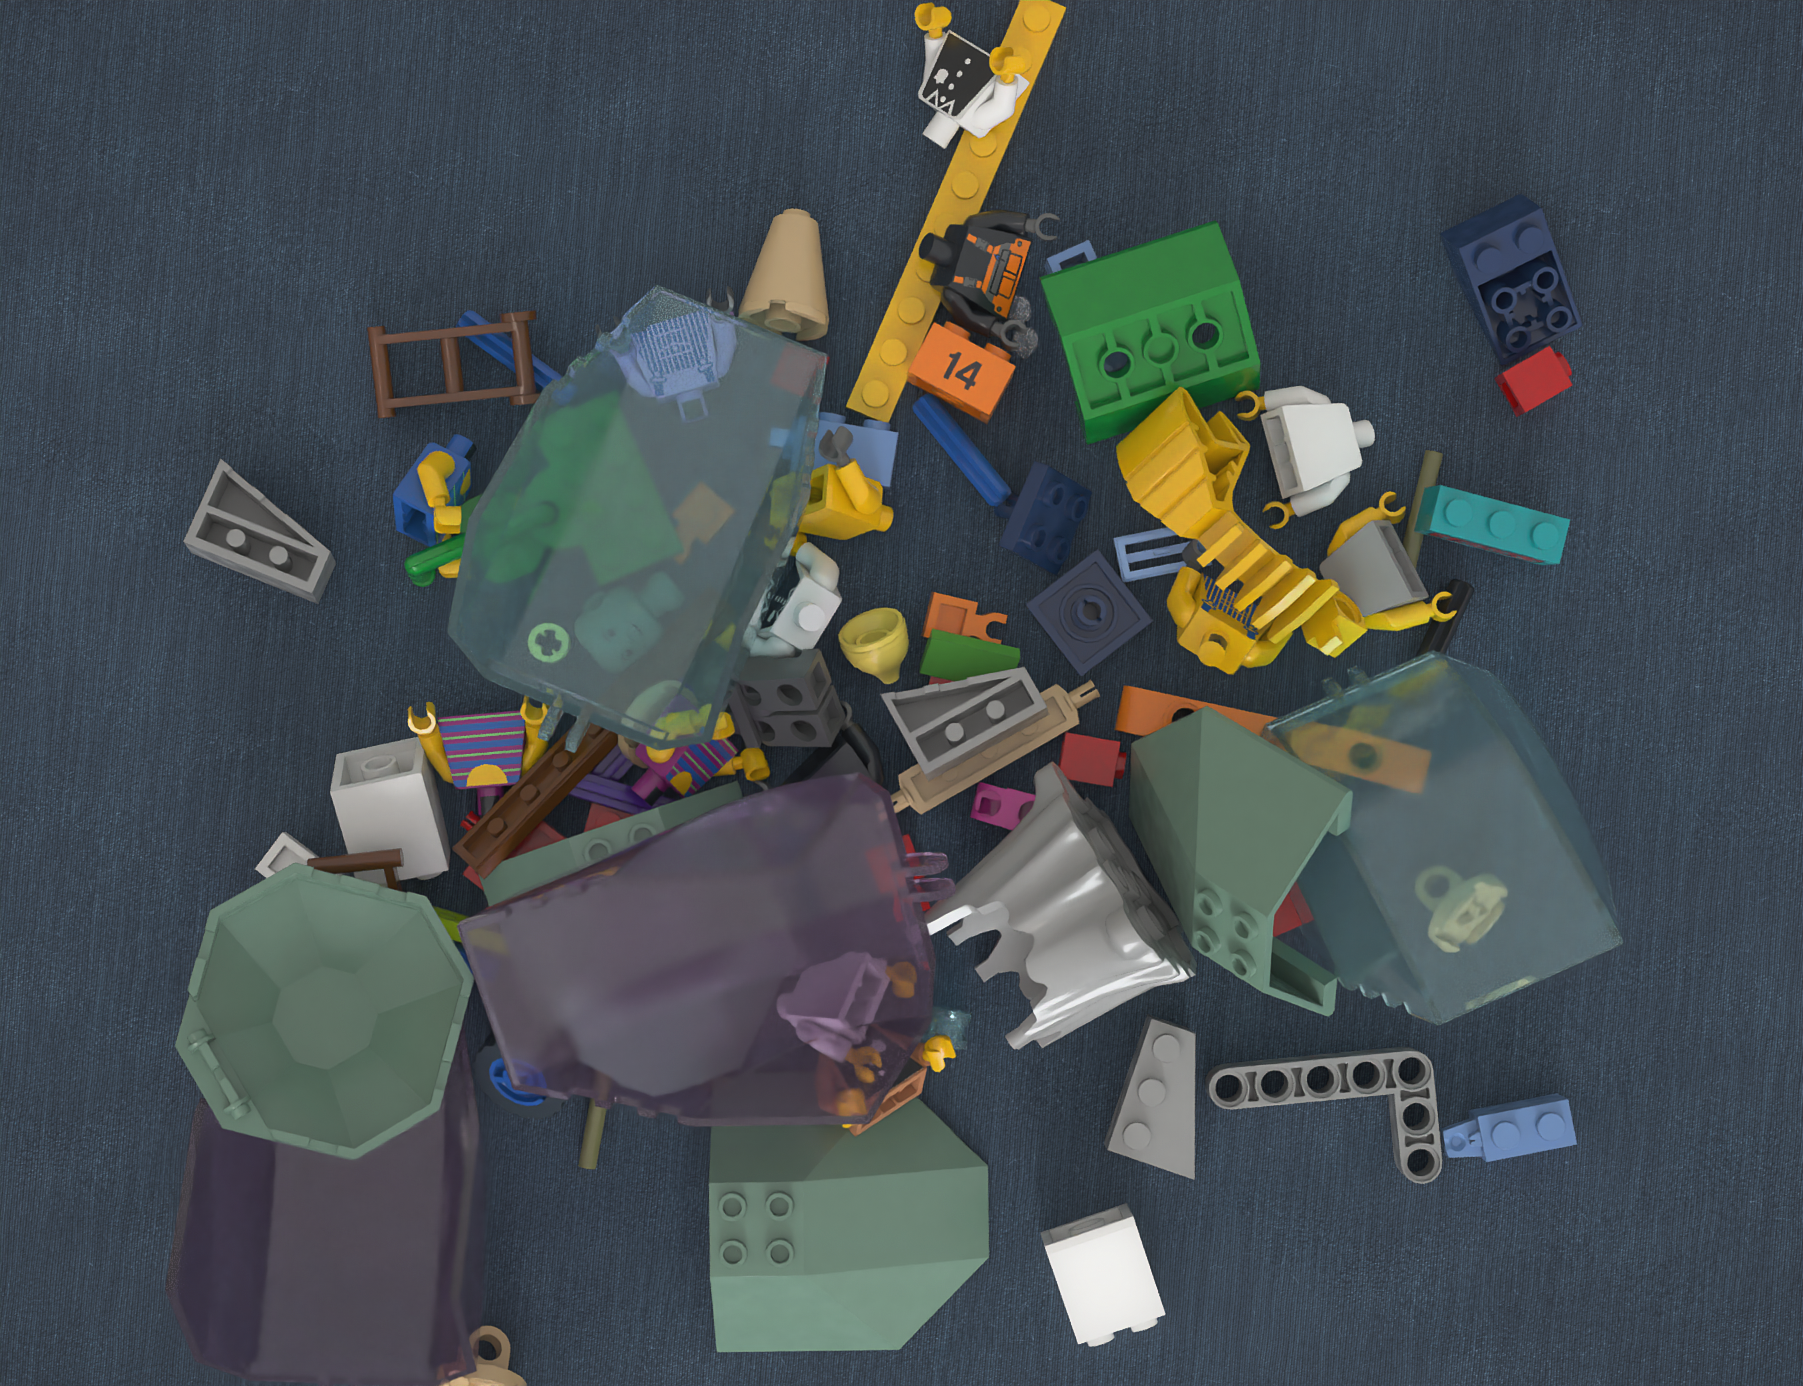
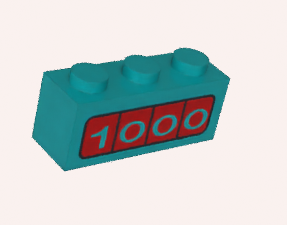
M1437 485L1424 488L1414 532L1538 565L1560 564L1570 519L1451 487Z

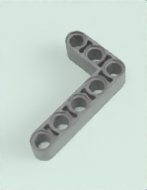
M1403 1046L1225 1063L1213 1067L1205 1078L1207 1095L1217 1106L1231 1110L1388 1095L1394 1161L1398 1170L1409 1180L1425 1184L1432 1182L1438 1177L1442 1169L1433 1066L1426 1055L1412 1047ZM1414 1057L1419 1061V1073L1414 1079L1404 1081L1399 1076V1066L1406 1058ZM1371 1062L1375 1070L1373 1079L1368 1084L1357 1085L1353 1080V1070L1359 1063ZM1317 1066H1325L1329 1072L1327 1084L1321 1089L1309 1088L1307 1075L1310 1070ZM1269 1071H1280L1284 1077L1282 1088L1273 1094L1263 1092L1261 1087L1263 1076ZM1225 1075H1234L1239 1082L1236 1094L1229 1098L1217 1096L1215 1087L1218 1079ZM1420 1103L1424 1109L1422 1121L1415 1126H1406L1403 1120L1404 1110L1410 1104ZM1425 1149L1429 1156L1426 1167L1417 1172L1410 1171L1407 1165L1409 1155L1414 1150Z

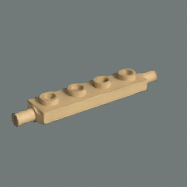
M1090 679L1087 683L1069 693L1057 684L1041 692L1040 695L1048 708V716L929 782L919 763L898 775L901 790L885 798L884 803L879 806L882 810L895 801L898 802L883 811L884 816L888 819L909 805L922 815L1079 724L1077 709L1100 697L1097 689L1080 697L1081 694L1094 688L1095 685Z

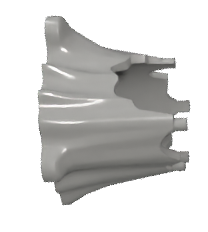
M1050 762L1036 772L1033 781L1036 790L1035 802L1027 815L964 878L934 904L920 920L906 928L908 936L915 942L927 933L932 935L960 920L961 922L946 931L947 936L956 946L969 937L994 929L1000 931L999 938L989 958L974 968L983 982L997 973L1009 971L1019 973V987L1025 997L1030 1000L1033 1012L1018 1028L1005 1035L1011 1047L1018 1050L1033 1040H1037L1041 1048H1044L1120 1004L1154 987L1183 982L1196 975L1197 963L1181 936V933L1184 931L1177 916L1168 903L1149 883L1137 859L1119 835L1109 816L1103 810H1099L1088 797L1083 800L1062 770L1054 762Z

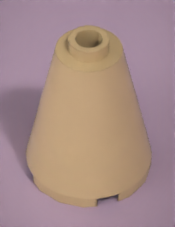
M786 209L783 211V214L773 218L738 309V319L741 318L740 325L754 334L781 340L782 332L797 333L796 341L819 339L827 334L829 314L819 226L816 220L810 218V214L807 211Z

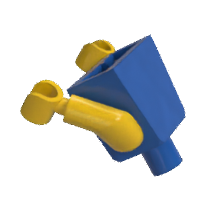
M455 434L446 448L434 442L427 444L393 493L397 531L428 547L452 538L451 534H460L461 506L472 487L471 463L469 461L477 450L472 441L462 435ZM462 557L439 567L440 574L445 578L463 577L464 558Z

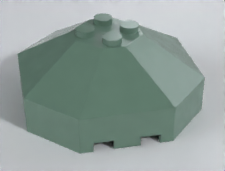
M295 862L210 910L200 951L189 982L188 991L190 994L175 1047L223 1129L356 1161L439 1111L474 982V976L427 896L382 887L377 883L346 875H335Z

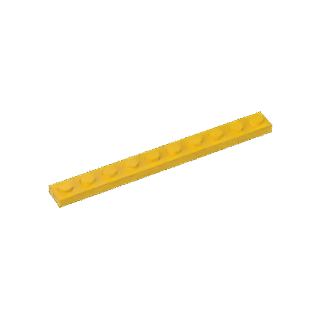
M1020 0L1000 47H1012L1014 50L1013 56L1020 55L1025 60L1026 68L1019 75L1030 83L1016 99L1014 114L991 128L985 137L978 138L964 130L847 402V409L872 420L890 422L907 382L908 369L924 342L941 303V293L930 285V278L935 264L919 257L920 243L924 236L930 232L944 238L946 229L950 224L963 225L968 216L980 212L1066 12V7L1050 0Z

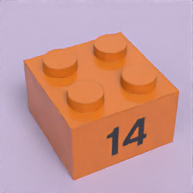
M946 321L943 327L934 322L908 369L907 382L988 424L1013 377L1016 366L1009 363L1011 355L990 343H987L984 349L970 342L968 338L971 334L951 322Z

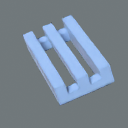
M1166 527L1113 538L1121 580L1126 583L1179 572L1180 567H1186L1184 561L1131 572L1128 563L1182 553L1190 542L1126 554V545L1177 536V534ZM1198 541L1197 548L1203 554L1206 552V548Z

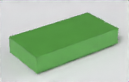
M932 629L920 662V674L951 681L966 680L968 677L1016 669L1020 660V649Z

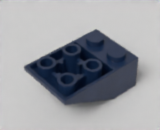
M1520 193L1439 233L1453 272L1501 366L1583 326L1543 210Z

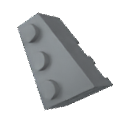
M220 459L183 541L187 548L194 555L319 604L336 565L331 551L271 503L259 490L245 481L226 462Z
M1025 667L968 677L966 680L945 684L926 685L924 688L880 694L928 782L1049 715L1047 705Z
M1147 1014L1104 1145L1109 1151L1195 1180L1196 1034L1190 1028Z

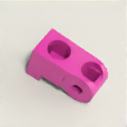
M979 782L970 817L1013 830L1032 809L1036 795Z

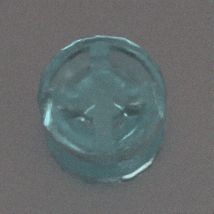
M928 1005L926 1015L930 1022L929 1028L923 1032L922 1043H926L930 1038L937 1035H947L950 1037L954 1049L966 1050L968 1040L964 1033L965 1027L971 1023L972 1013L954 1008Z

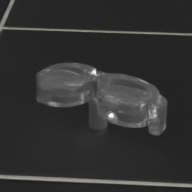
M1016 293L1009 314V320H1018L1024 324L1031 317V305L1025 297ZM1026 327V335L1021 334L1017 330L1014 332V342L1020 345L1016 353L1020 356L1021 360L1029 359L1038 347V336L1032 328Z

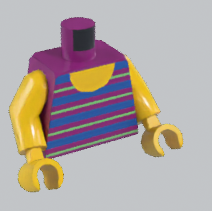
M525 694L521 710L438 717V724H436L435 705L432 702H426L427 717H417L413 713V708L411 706L408 708V726L413 732L417 733L427 759L444 781L453 783L456 790L477 788L479 815H485L505 795L504 786L515 785L545 754L548 748L547 716L551 705V698L548 695L544 696L541 708L533 707L529 703L530 695Z
M678 694L636 748L635 755L649 769L631 789L652 807L669 787L684 799L692 796L713 776L735 775L736 770L744 769L747 780L760 781L769 777L770 769L764 752L760 748H746L741 752L740 756H735L738 749L727 739V737L735 732L730 714L716 707H709L701 712L682 695Z

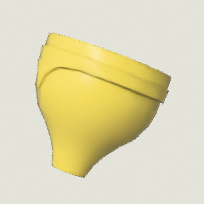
M885 607L863 612L849 620L838 634L840 647L846 658L855 668L857 667L862 672L876 676L884 684L896 682L899 679L900 666L909 646L907 626L902 614L896 609Z

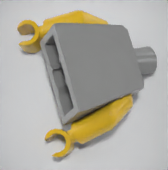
M1391 491L1381 496L1378 508L1368 507L1339 525L1327 549L1328 558L1319 566L1320 572L1324 579L1336 581L1339 586L1338 591L1347 595L1357 605L1363 615L1367 629L1400 631L1428 623L1430 617L1439 622L1448 621L1457 611L1443 614L1438 611L1436 603L1438 600L1450 598L1452 596L1451 593L1440 592L1428 604L1422 601L1428 598L1429 595L1392 525L1399 523L1404 518L1406 506L1401 507L1396 512H1390L1385 508L1386 504L1396 499L1397 494Z

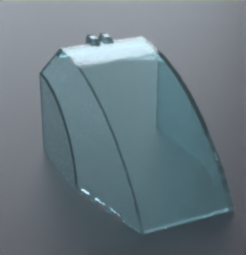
M656 284L623 315L619 326L611 333L605 331L596 340L593 350L584 358L579 355L568 365L567 373L559 381L553 379L543 389L469 517L447 628L448 635L485 679L550 705L540 726L538 738L548 742L550 737L554 735L563 712L578 717L565 740V749L573 753L577 751L590 723L658 751L711 742L767 614L810 499V480L814 467V448L820 419L818 416L823 396L828 354Z
M1435 650L1370 678L1367 677L1364 670L1356 665L1347 669L1350 687L1342 690L1338 682L1332 677L1322 680V687L1327 697L1264 725L1260 737L1353 791L1350 827L1338 836L1329 831L1326 832L1288 892L1302 922V925L1299 927L1304 938L1344 988L1354 991L1360 987L1363 996L1374 999L1382 994L1387 1006L1395 1008L1404 1003L1408 1014L1439 1026L1624 944L1619 920L1615 912L1616 906L1611 895L1612 888L1608 880V871L1583 814L1534 724L1513 694L1492 672Z

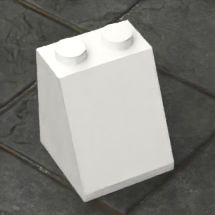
M414 737L337 754L330 794L348 854L402 848L404 866L397 867L400 881L415 877L420 880L431 879L440 875L443 871H448L450 846L434 770L426 757L419 738ZM384 869L354 872L355 878L377 883L382 887L388 888Z
M1127 1203L1041 1232L1043 1243L1078 1344L1087 1342L1090 1347L1098 1346L1114 1339L1113 1332L1131 1327L1132 1332L1145 1330L1158 1323L1157 1317L1166 1315L1134 1217Z

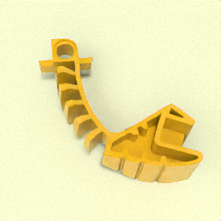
M1179 387L1116 446L1119 467L1123 478L1128 482L1126 485L1133 500L1141 504L1140 506L1154 517L1162 520L1163 524L1180 537L1197 539L1206 548L1207 551L1197 561L1205 567L1215 558L1224 567V570L1215 581V584L1222 591L1236 579L1244 583L1234 599L1233 606L1237 610L1243 611L1257 598L1262 596L1259 605L1251 617V624L1260 630L1275 618L1268 632L1269 641L1277 644L1301 625L1306 643L1319 649L1325 655L1336 658L1368 631L1360 609L1347 595L1338 591L1339 586L1336 581L1332 579L1319 580L1309 568L1301 569L1297 567L1287 555H1280L1263 541L1234 512L1232 503L1233 490L1248 456L1250 444L1221 411L1206 423L1188 391Z

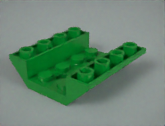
M1216 220L1039 277L1050 318L1059 334L1077 398L1074 404L1087 445L1134 430L1179 387L1188 391L1198 409L1236 397L1242 391L1252 392L1260 389L1261 363L1240 280ZM1210 323L1215 325V333L1209 341L1196 343L1192 340L1193 332L1200 324ZM1111 353H1125L1127 355V362L1122 369L1116 372H1109L1104 369L1105 359Z

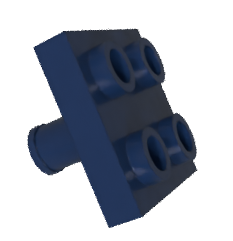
M1034 461L1020 495L1011 491V495L1005 500L1011 506L1004 504L994 506V513L997 517L1009 520L998 546L1039 569L1057 576L1062 563L1069 556L1072 539L1080 521L1083 520L1088 511V502L1093 492L1049 465Z
M1098 549L1025 604V607L1079 677L1083 676L1153 622Z

